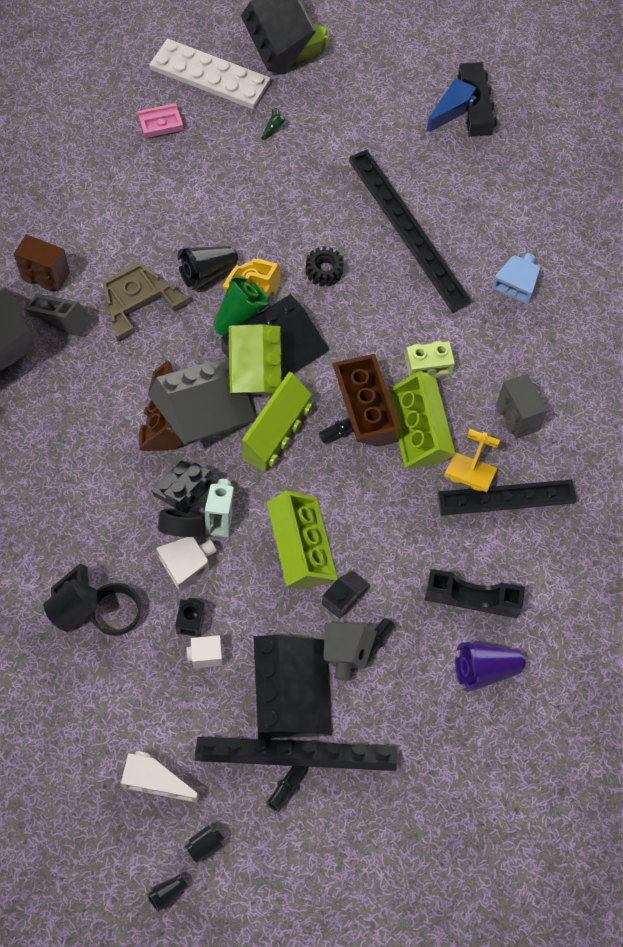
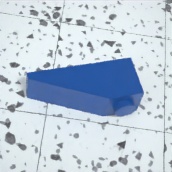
M455 78L430 115L427 131L431 132L465 114L469 107H473L477 99L474 96L476 87Z

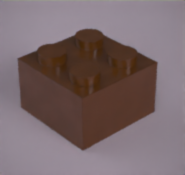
M26 234L13 253L20 277L27 283L33 282L46 290L52 289L59 292L70 274L64 248Z

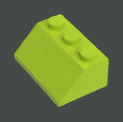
M229 326L230 393L257 395L275 393L281 384L280 326Z

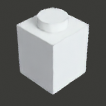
M220 635L191 638V646L187 647V659L192 661L193 668L223 666Z

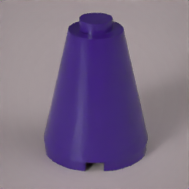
M462 642L456 650H460V656L455 657L456 675L459 683L466 686L464 688L466 692L475 691L521 674L526 665L524 655L516 649Z

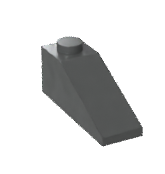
M36 294L24 308L25 311L61 331L80 335L91 321V318L79 302L42 294Z

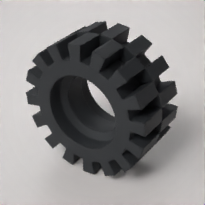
M323 246L322 250L319 247L316 248L315 252L312 250L306 260V276L308 275L310 281L313 279V284L315 285L319 282L321 287H323V283H326V287L330 286V282L333 285L336 284L337 280L339 281L341 275H343L344 260L342 255H339L337 250L333 252L331 247L329 250H326V246ZM325 262L331 264L333 268L328 271H322L316 266L319 263Z

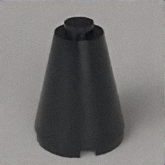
M231 246L182 248L178 251L177 260L181 259L182 266H179L180 275L187 287L192 286L191 290H196L235 267L238 261V253Z

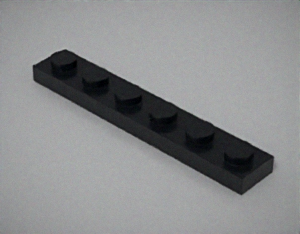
M572 479L489 487L487 492L470 488L438 491L437 494L441 516L575 504L577 500Z

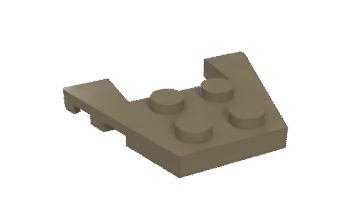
M137 263L102 281L117 341L134 333V327L125 315L162 296L173 311L190 303L189 297L186 294H181L173 285L162 281L160 276L141 263Z

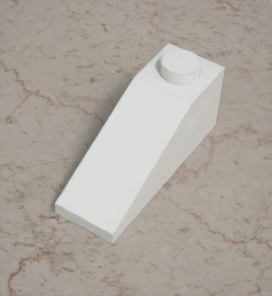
M136 751L135 754L128 753L121 781L124 789L195 803L198 802L197 792L154 758H150V754Z

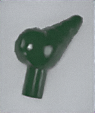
M278 108L272 109V117L269 119L262 134V140H266L285 122V118L280 115Z

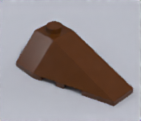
M168 360L153 372L149 392L156 377L174 372L171 362ZM151 400L144 409V414L148 415L146 425H141L139 449L141 451L176 449L183 442Z

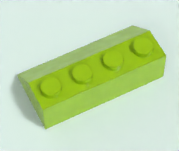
M418 371L387 390L401 429L398 442L406 469L440 464L456 455L436 377Z
M288 372L242 439V460L264 472L267 471L269 466L273 467L279 457L278 453L281 449L285 450L290 442V435L299 430L302 424L301 419L304 415L308 416L313 408V404H311L312 394L293 373Z
M285 490L267 502L269 517L273 527L286 587L305 589L334 583L338 578L317 497Z

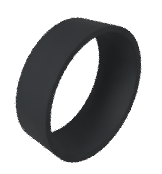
M109 583L96 590L98 603L102 598L112 593L128 595L136 603L138 613L130 625L120 630H106L98 626L95 620V611L89 615L91 622L101 632L111 636H119L131 631L136 626L141 611V602L136 591L122 583Z

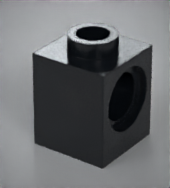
M196 598L180 600L175 624L177 634L200 637L205 615V604ZM188 613L197 614L193 620L185 618Z

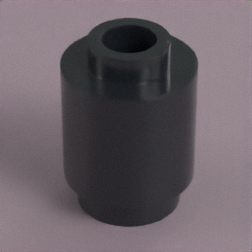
M207 825L189 839V843L185 845V848L197 863L201 859L202 861L206 860L222 848L221 841L224 840V837L216 826L211 829Z

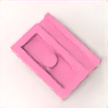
M176 103L138 111V117L145 138L183 130L182 120Z

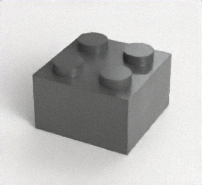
M525 374L503 382L496 402V408L500 415L503 414L508 432L513 433L515 439L539 431L548 410L529 375Z

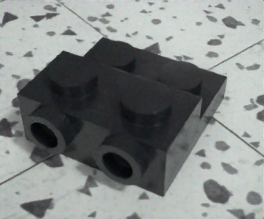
M181 460L151 491L154 497L186 513L210 489V485L216 482L211 470L195 462L190 465Z

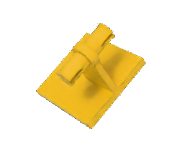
M470 429L467 438L479 442L474 459L455 452L456 455L453 456L444 476L450 478L453 482L463 483L475 490L487 492L497 467L480 462L478 459L484 444L497 449L500 439L488 436L486 432L480 433Z

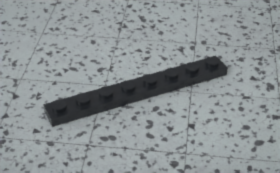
M197 737L195 761L384 771H396L397 769L396 746Z

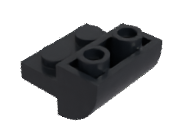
M83 564L77 565L51 587V598L43 604L48 619L57 628L67 633L97 609L96 589L88 585V566Z

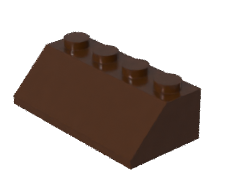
M370 354L332 363L357 442L373 446L398 442L401 429L376 355Z

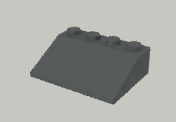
M227 357L156 377L148 394L184 445L253 423L256 420L247 394L230 393L229 359Z

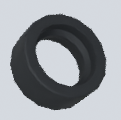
M174 508L164 509L159 512L158 530L171 536L196 537L202 534L204 516L192 510L183 513Z

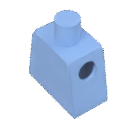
M526 253L523 258L516 255L512 256L496 274L492 289L529 304L540 267L534 264L536 257L530 253Z

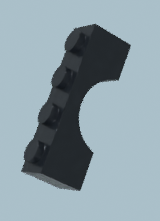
M483 62L460 63L457 75L458 80L476 87L474 96L477 97V104L468 109L466 118L468 136H490L493 133V128L497 126L496 115L493 116L494 103L493 100H490L491 88L490 85H487V70H484Z
M431 569L424 600L518 618L523 608L525 587L503 582L490 586L476 585L459 579L455 573Z

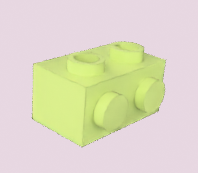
M436 341L425 345L414 344L406 348L405 361L409 377L418 371L434 377L453 373L455 363L449 341Z

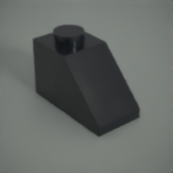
M351 570L339 577L323 594L322 605L340 619L367 590L370 584Z

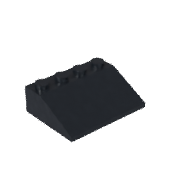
M251 0L241 15L267 71L286 74L316 32L301 0Z
M289 294L241 324L280 326L281 382L288 372L295 374L329 352L328 346L305 309L292 294ZM229 333L221 337L222 351L228 359Z
M284 635L253 636L258 739L332 736L327 662L324 660V640Z

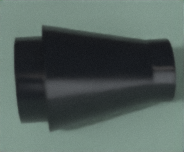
M178 874L174 878L151 887L147 897L155 910L159 912L162 909L166 910L188 886L183 877Z

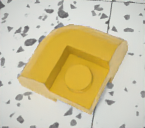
M252 259V262L245 263L242 266L236 265L222 287L226 292L233 277L239 275L247 278L246 282L251 286L253 283L257 284L268 297L270 295L275 296L280 283L279 265L261 259Z

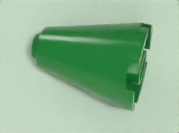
M236 275L231 280L213 322L215 331L221 336L229 333V326L245 323L262 311L269 303L267 302L268 296L257 284L253 283L252 286L246 282L248 279L243 276Z

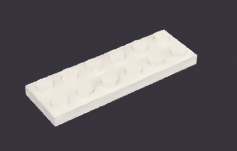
M168 38L149 64L152 71L251 109L255 108L271 82L268 76Z

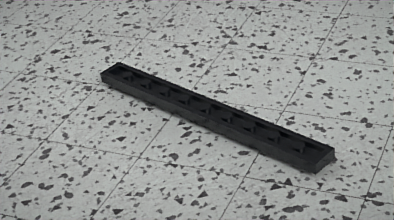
M368 150L350 156V164L451 312L469 305L471 302L470 297Z

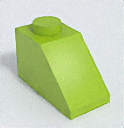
M313 24L316 32L294 63L321 55L323 49L327 48L330 37L327 36V27Z

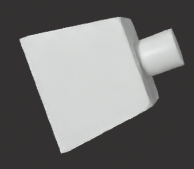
M185 537L156 548L158 558L179 592L186 589L209 570L207 557L217 552L211 540L198 545L194 537Z

